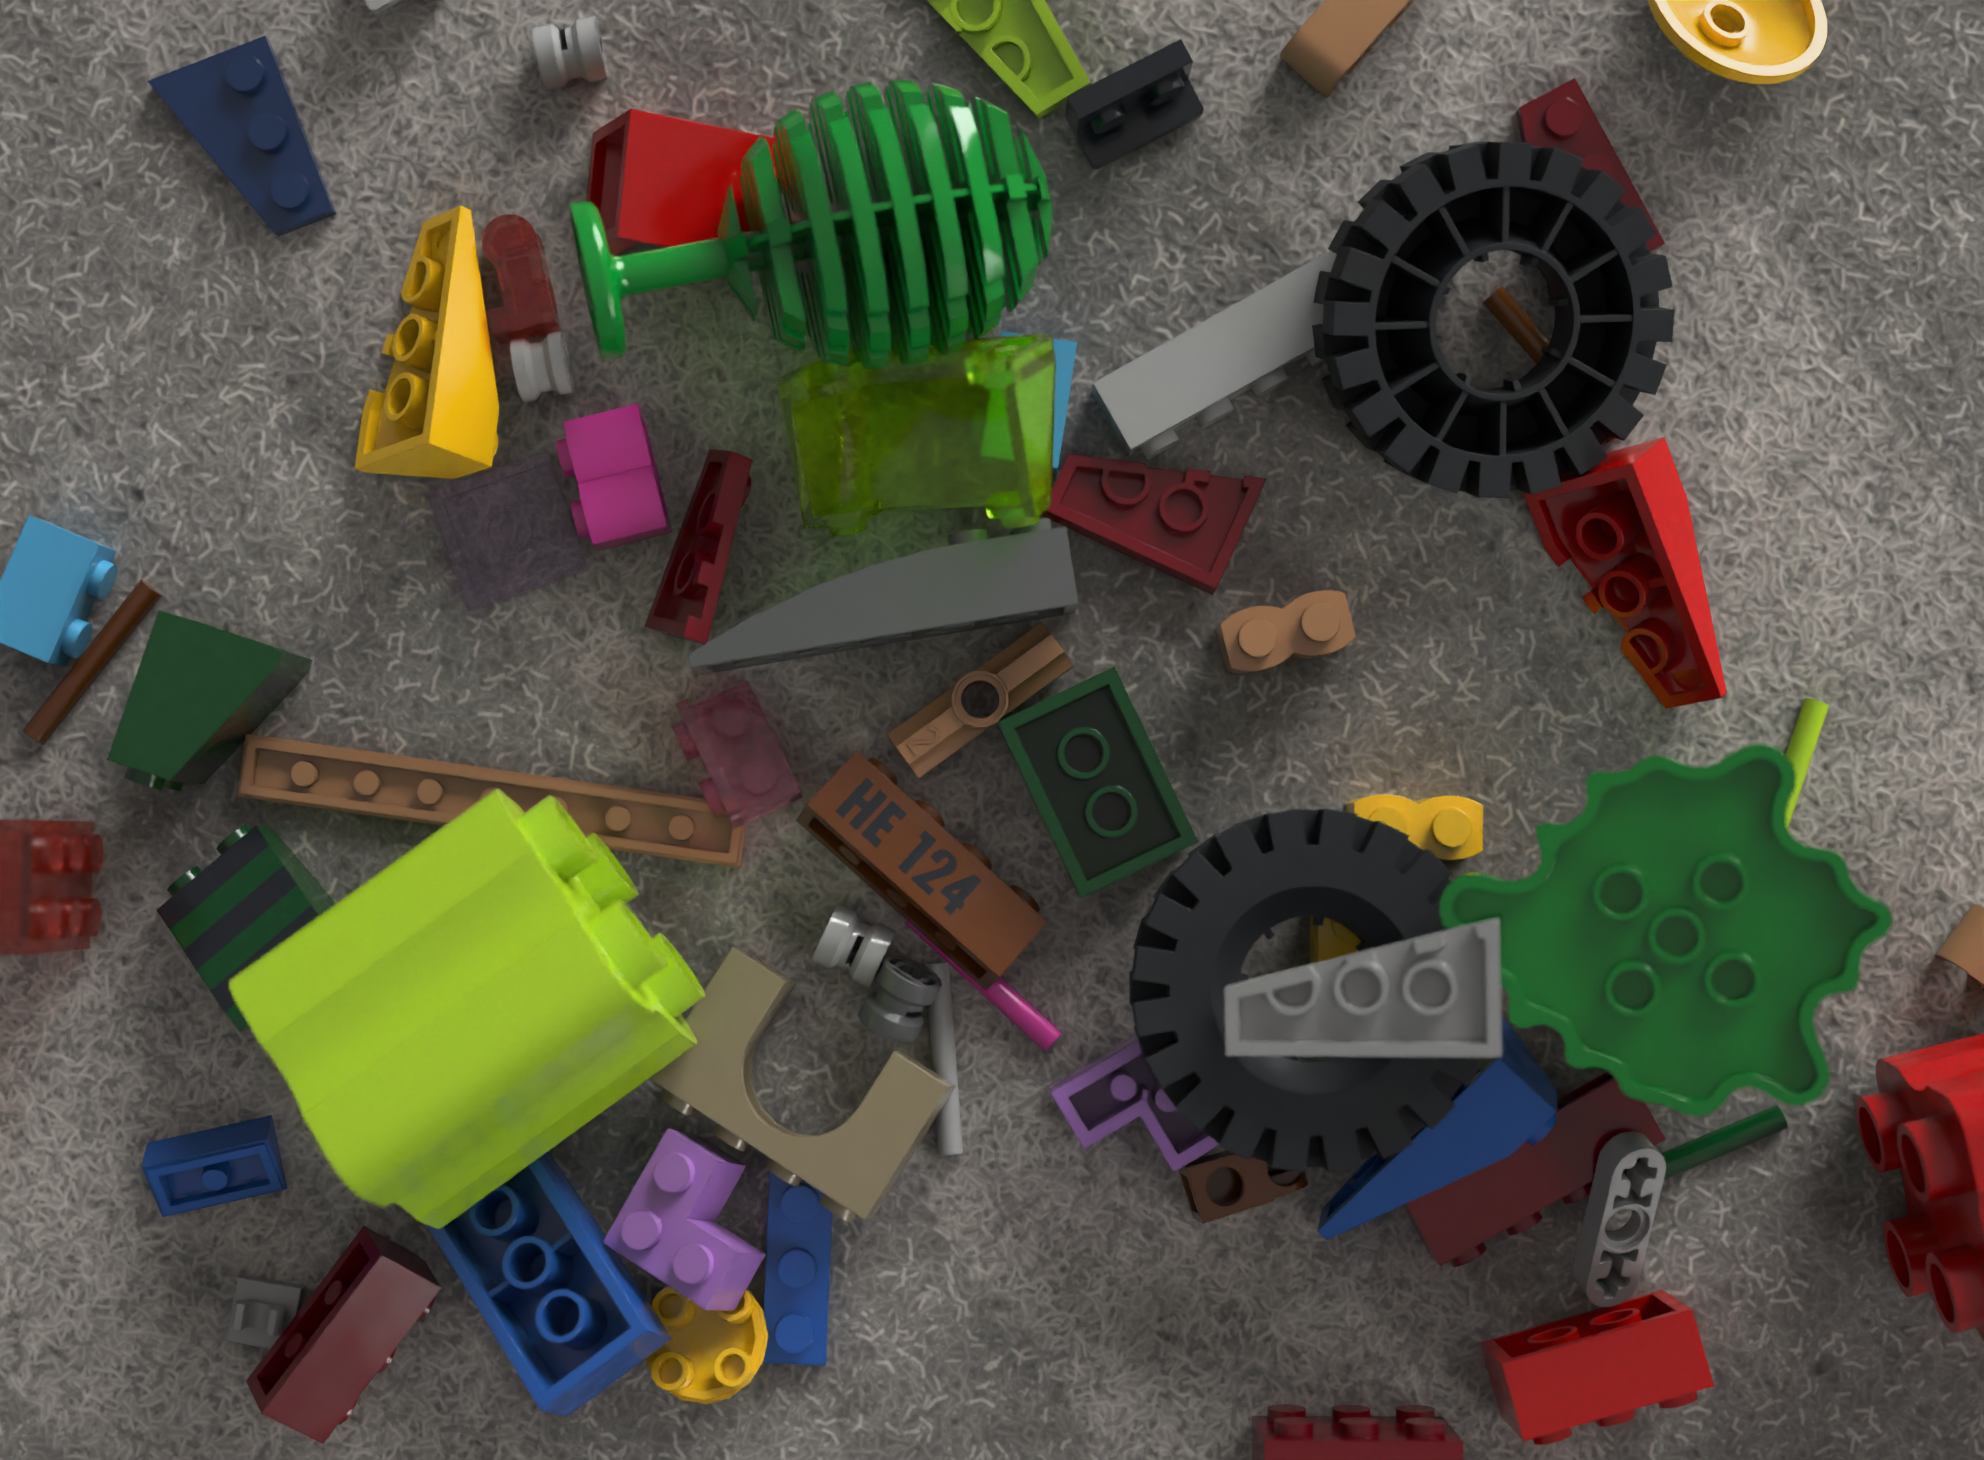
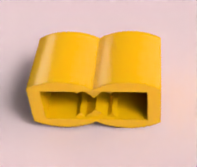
M1379 794L1360 797L1345 804V812L1356 813L1358 817L1371 821H1381L1409 835V841L1420 849H1429L1438 859H1463L1483 851V805L1472 799L1460 796H1439L1414 802L1398 795Z

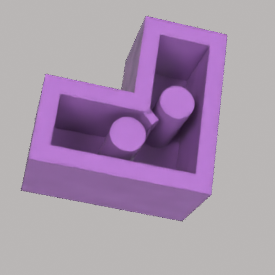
M1136 1035L1049 1086L1050 1093L1083 1149L1139 1116L1142 1118L1173 1172L1218 1146L1216 1140L1202 1130L1199 1131L1173 1105L1170 1098L1159 1086L1150 1066L1144 1059Z
M672 1129L665 1131L603 1241L604 1244L705 1310L734 1311L766 1255L715 1222L746 1165L694 1133Z

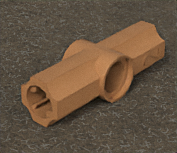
M1040 622L976 670L963 675L954 686L890 731L887 736L917 777L921 779L989 728L997 725V722L1001 721L1074 666L1053 635ZM984 683L996 691L999 697V704L992 715L986 718H975L964 710L962 696L969 686Z

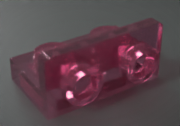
M748 680L691 706L688 699L676 703L682 722L671 727L686 760L689 761L699 757L708 778L698 782L714 817L726 813L734 830L803 797L802 791Z

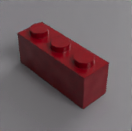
M363 1226L246 1380L261 1414L323 1444L336 1426L345 1422L352 1414L358 1397L373 1377L390 1364L396 1347L414 1323L423 1319L430 1311L441 1286L426 1262L415 1253Z

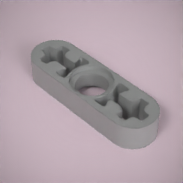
M1635 1131L1623 1132L1614 1136L1604 1145L1599 1154L1573 1263L1572 1274L1574 1280L1590 1302L1599 1307L1618 1305L1628 1299L1637 1288L1666 1173L1664 1157L1644 1134ZM1624 1169H1627L1626 1175L1623 1173ZM1623 1209H1632V1215L1624 1226L1613 1231L1605 1230L1606 1223L1613 1214Z

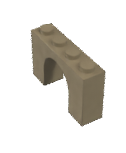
M732 947L704 991L706 996L696 1003L686 1019L697 1040V1044L649 1079L664 1088L659 1098L672 1108L689 1117H692L695 1110H698L717 1124L712 1132L725 1143L742 1152H745L748 1145H751L768 1156L770 1159L765 1167L783 1181L798 1187L803 1179L824 1193L819 1203L833 1214L848 1222H852L856 1215L863 1220L874 1217L956 1086L903 1051H894L858 1109L838 1128L822 1135H804L781 1126L766 1112L758 1099L753 1082V1061L762 1037L795 987L796 982L744 949Z

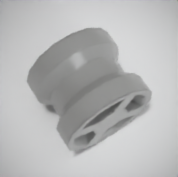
M562 331L548 333L544 341L531 343L525 338L510 341L513 372L519 395L524 403L536 401L540 394L544 392L555 391L561 396L574 394V380L570 370L569 352Z

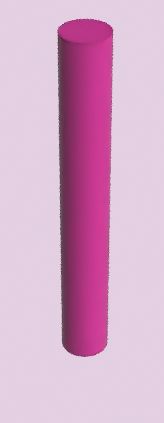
M905 922L914 933L948 962L950 966L1044 1052L1062 1034L1001 977L985 991L911 923Z

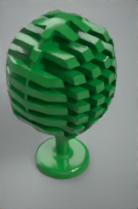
M906 80L888 81V86H885L883 94L884 106L882 95L877 86L872 85V82L849 86V91L846 92L845 103L847 111H845V114L840 98L833 91L812 99V103L809 104L808 115L810 123H808V132L805 119L800 111L797 112V109H793L776 121L773 132L775 141L773 144V160L777 178L775 177L769 144L765 138L762 139V136L757 139L743 157L740 183L749 232H741L731 183L727 189L717 230V238L623 256L610 254L602 220L597 207L589 201L569 203L570 220L583 288L601 361L606 362L619 359L626 351V334L620 302L629 295L727 277L728 285L751 319L755 321V316L757 317L758 308L750 272L757 271L759 274L771 334L777 341L799 353H803L802 350H805L806 342L804 335L807 336V328L808 335L812 339L813 348L817 356L821 358V361L845 366V363H848L849 353L847 348H850V339L853 353L858 362L862 363L863 368H886L885 366H888L890 361L888 350L891 349L902 366H911L927 361L929 355L928 344L932 346L934 352L938 351V356H947L964 347L966 331L969 335L973 334L974 339L979 340L999 325L1002 318L1000 311L1006 307L1007 312H1012L1034 284L1033 279L1037 275L1038 265H1041L1042 256L1044 261L1048 257L1053 218L1046 175L1023 130L1017 131L1019 142L1015 136L1012 137L1007 112L976 96L971 98L972 104L967 103V106H965L962 94L951 87L931 83L928 85L929 90L925 89L923 96L916 83Z

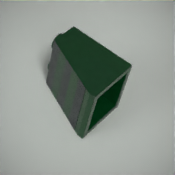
M159 610L107 760L127 766L125 779L160 790L166 787L181 791L184 782L205 784L245 741L246 734H252L299 684V681L309 672L312 660Z
M243 825L232 832L216 848L221 856L203 871L196 866L176 879L167 889L172 897L157 909V912L222 1010L240 1032L250 1030L251 1027L231 994L229 980L336 904L271 826H255L250 829L247 825Z

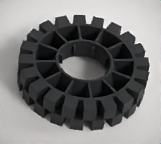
M1473 142L1451 145L1449 150L1441 153L1427 152L1399 166L1402 174L1393 180L1380 179L1358 201L1363 211L1355 221L1343 220L1328 247L1330 251L1337 254L1331 272H1319L1313 302L1324 305L1323 324L1312 325L1315 357L1324 359L1327 362L1329 375L1321 378L1332 405L1334 408L1345 411L1351 420L1345 426L1365 448L1379 453L1384 457V463L1402 473L1456 494L1458 491L1466 492L1478 498H1510V491L1520 490L1532 495L1560 486V474L1570 471L1582 475L1607 458L1601 445L1609 437L1625 441L1644 416L1633 406L1639 393L1644 392L1656 395L1667 364L1653 360L1656 342H1672L1675 309L1659 307L1658 291L1671 288L1673 285L1666 255L1650 254L1646 244L1647 241L1657 235L1656 231L1641 207L1625 206L1620 198L1626 189L1605 171L1586 169L1581 166L1583 158L1555 147L1540 148L1532 146V143ZM1509 250L1522 256L1519 264L1524 267H1536L1545 278L1552 297L1548 298L1549 305L1554 306L1555 310L1553 333L1548 347L1543 346L1541 349L1544 355L1540 361L1522 378L1518 380L1510 377L1503 379V387L1475 389L1470 386L1471 376L1459 372L1455 375L1444 361L1438 346L1443 343L1442 336L1436 335L1437 308L1442 294L1448 295L1450 291L1447 284L1465 264L1471 260L1486 262L1489 261L1488 252Z
M1296 809L1263 814L1236 823L1233 827L1218 835L1211 836L1188 853L1189 857L1175 871L1171 870L1154 894L1153 898L1155 899L1139 926L1133 946L1135 950L1132 971H1129V1003L1132 1006L1135 1026L1133 1027L1143 1057L1150 1066L1159 1086L1170 1098L1173 1105L1199 1131L1202 1130L1216 1140L1218 1145L1247 1160H1250L1252 1157L1267 1162L1272 1168L1305 1172V1168L1323 1167L1328 1172L1357 1168L1361 1167L1360 1160L1375 1155L1385 1159L1412 1145L1413 1142L1410 1137L1424 1126L1433 1130L1456 1106L1450 1099L1460 1085L1463 1083L1470 1086L1484 1057L1320 1056L1304 1058V1056H1226L1224 988L1229 984L1248 980V975L1241 974L1244 960L1254 943L1263 934L1267 939L1275 936L1271 930L1275 925L1296 917L1313 916V925L1323 927L1324 917L1342 924L1361 941L1355 947L1358 952L1447 930L1443 925L1439 906L1440 898L1447 885L1451 882L1449 876L1452 872L1429 849H1420L1409 841V835L1381 821H1371L1358 817L1356 813L1330 809Z

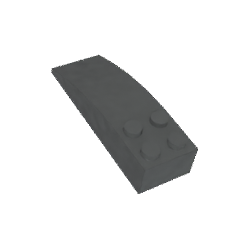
M1044 518L1013 524V531L1009 536L988 539L986 529H975L948 535V546L936 547L867 566L809 588L744 620L688 654L689 666L691 669L704 675L1075 614L1079 601L1066 526L1052 528L1050 519Z

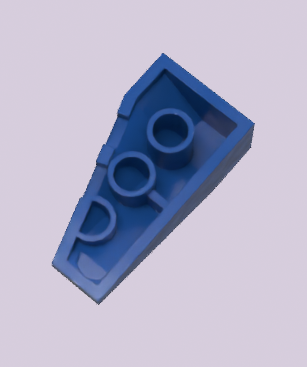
M1503 1018L1501 1058H1483L1470 1086L1463 1083L1460 1085L1450 1099L1456 1106L1433 1130L1424 1126L1410 1137L1413 1142L1412 1145L1385 1159L1379 1155L1369 1157L1322 1208L1317 1230L1326 1240L1333 1238L1510 1156L1525 1141L1530 1146L1535 1145L1549 1133L1557 1121V1116L1554 1115L1557 1112V1089L1513 1028Z

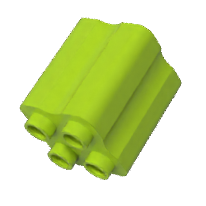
M498 788L229 980V988L235 1002L259 1043L285 1078L297 1100L304 1120L328 1161L343 1182L360 1198L384 1208L391 1203L397 1204L409 1212L418 1222L436 1229L446 1226L695 1046L697 1040L682 1013L706 996L696 976L670 941L660 932L651 938L641 922L626 906L628 902L639 895L638 890L626 870L603 840L594 832L585 837L567 811L551 795L527 812H524L518 804Z

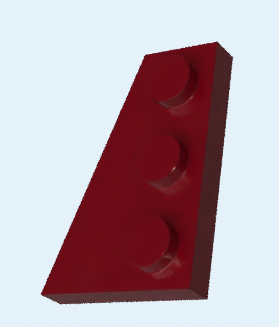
M1575 78L1519 107L1516 114L1522 143H1532V146L1540 148L1555 147L1583 158L1581 166L1586 169L1605 171L1626 189L1620 198L1625 206L1641 207L1656 231L1657 235L1646 242L1649 251L1652 252L1665 244ZM1547 284L1549 298H1551L1552 294Z
M709 449L645 627L700 644L708 643L740 510L751 488L752 479L749 473L752 459L729 450Z
M1068 454L1043 507L1041 516L1049 518L1057 524L1066 526L1070 530L1213 595L1267 478L1244 476L1243 479L1210 475V471L1187 468L1185 472L1150 468L1146 467L1145 463Z

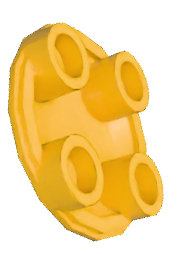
M671 1287L662 1289L653 1299L652 1308L672 1338L646 1358L652 1379L657 1386L682 1401L709 1404L731 1398L752 1381L764 1361L769 1335L764 1311L750 1290L746 1289L734 1311L705 1310Z

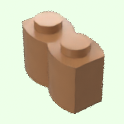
M1321 590L1304 594L1292 600L1283 608L1274 606L1249 607L1232 614L1215 629L1225 673L1241 676L1265 672L1282 663L1287 658L1295 660L1319 659L1340 650L1356 638L1346 594L1333 590Z

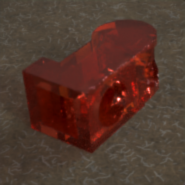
M505 214L494 218L485 227L482 234V249L486 258L497 270L504 303L502 307L487 310L492 335L500 344L510 343L513 339H528L562 331L545 250L539 235L523 217L515 214Z

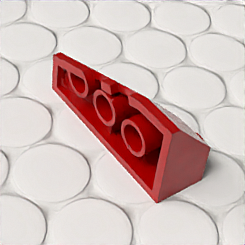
M1665 437L1606 453L1607 458L1582 475L1566 471L1559 475L1560 486L1532 495L1523 492L1545 550L1558 567L1570 559L1592 588L1581 597L1594 614L1605 607L1623 628L1626 635L1622 639L1620 649L1663 706L1668 709L1722 698L1727 691L1688 500Z

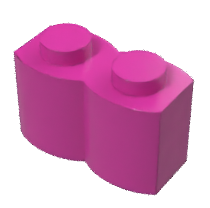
M633 404L563 422L566 439L556 441V448L564 476L566 478L576 476L581 500L572 501L571 510L580 539L590 537L592 545L600 551L672 533L644 414L639 405Z

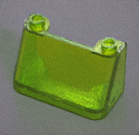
M1041 333L986 337L979 340L974 338L966 339L965 345L961 350H956L946 355L937 351L936 346L928 344L929 355L927 361L911 366H902L899 354L894 355L891 349L888 350L890 361L888 366H885L886 368H863L862 363L855 357L852 348L848 349L849 359L845 366L821 361L819 357L777 378L804 529L829 527L830 535L845 536L866 530V520L877 516L881 512L985 507L986 515L990 518L1000 519L1001 526L1005 528L1024 527L1039 522V515L1051 506L1057 365L1053 336Z

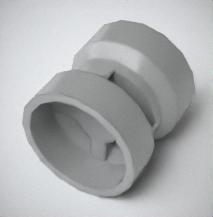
M596 16L576 19L572 27L558 29L553 24L532 28L535 54L546 91L564 88L571 79L584 78L588 82H595L609 78L602 36Z
M838 904L811 961L827 969L838 966L847 970L853 981L870 988L896 931L881 923L870 926L859 921L855 911ZM860 936L864 939L855 958H853L850 954Z

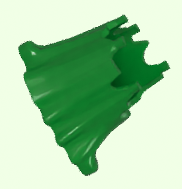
M1752 743L1743 746L1720 762L1705 767H1693L1680 763L1669 756L1654 755L1640 760L1631 769L1625 771L1591 772L1586 778V806L1575 820L1566 824L1544 822L1537 825L1535 835L1541 852V863L1530 877L1508 881L1477 872L1459 875L1445 888L1440 898L1439 913L1447 930L1500 917L1501 985L1507 991L1509 997L1508 1016L1512 1024L1519 1028H1528L1534 1025L1552 1027L1563 1037L1565 1044L1564 1056L1567 1063L1573 1068H1603L1613 1074L1618 1081L1620 1089L1628 1097L1663 1105L1684 1115L1698 1117L1713 1113L1724 1104L1730 1094L1737 1089L1745 1087L1761 1090L1785 1104L1797 1106L1811 1103L1824 1093L1829 1083L1830 1069L1816 1036L1813 1023L1814 1011L1818 1003L1825 997L1836 993L1849 992L1857 987L1860 978V961L1865 949L1887 934L1893 920L1889 908L1856 887L1849 875L1847 863L1838 852L1831 849L1808 846L1792 837L1786 827V810L1788 801L1795 789L1796 774L1792 762L1782 750L1764 743Z

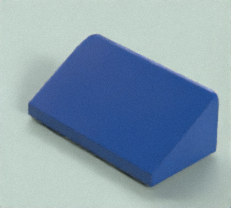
M272 1115L147 1143L142 1169L162 1217L287 1189Z

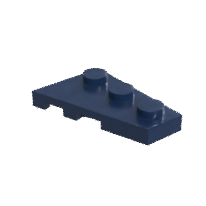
M266 36L148 80L149 84L278 237L337 214L274 50Z

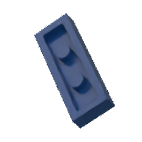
M769 1172L764 1315L769 1336L763 1363L826 1365L833 1213L819 1203L824 1193L803 1179L799 1186L795 1187Z

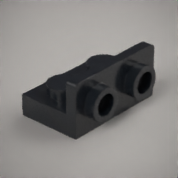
M1182 39L1067 96L1065 118L1091 168L1099 169L1202 116L1203 106L1188 79L1193 60Z

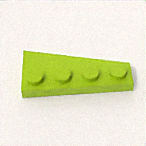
M926 0L1039 119L1066 104L1067 96L1092 84L1045 0Z

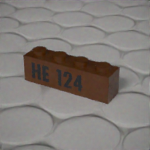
M856 750L805 805L796 821L986 991L1003 975L1048 921L1038 913L1040 908L1031 895L1018 886L1011 885L1009 887L991 871L992 864L983 852L972 844H961L943 828L945 823L935 809L923 801L916 800L914 802L896 786L897 779L887 766L875 758L867 760Z

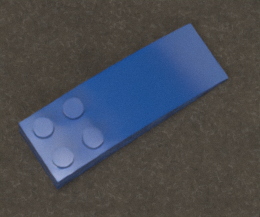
M549 1152L542 1155L443 1228L436 1229L427 1225L541 1411L568 1417L672 1339L617 1252L603 1243L606 1235Z

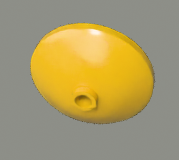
M1647 0L1658 27L1678 52L1703 70L1734 82L1776 84L1794 79L1803 74L1814 63L1821 53L1827 37V20L1821 0Z

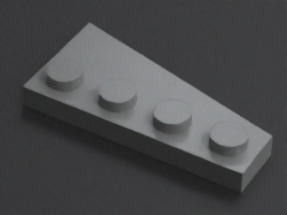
M1500 917L1227 985L1224 988L1226 1056L1501 1058Z

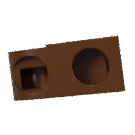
M1230 1150L1198 1157L1178 1169L1192 1216L1203 1224L1275 1201L1274 1198L1295 1192L1308 1185L1305 1172L1272 1168L1267 1162L1252 1157L1250 1160H1247Z

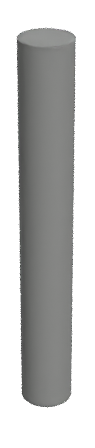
M948 962L925 963L924 966L936 973L942 982L935 1001L927 1005L932 1071L956 1086L935 1118L938 1155L963 1153L950 965Z

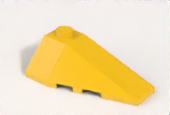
M460 205L430 218L422 224L401 289L402 299L412 305L410 314L398 326L395 335L387 334L381 354L393 357L395 361L384 394L369 389L362 411L354 468L364 473L457 479L492 467L493 457L499 442L496 431L500 407L472 214L470 209Z

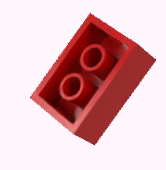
M1664 1290L1628 1299L1612 1307H1600L1480 1342L1501 1417L1523 1441L1533 1439L1535 1445L1552 1444L1567 1439L1572 1435V1427L1595 1421L1599 1427L1625 1423L1635 1417L1634 1409L1658 1403L1659 1407L1664 1409L1684 1406L1698 1399L1696 1391L1714 1387L1693 1310Z

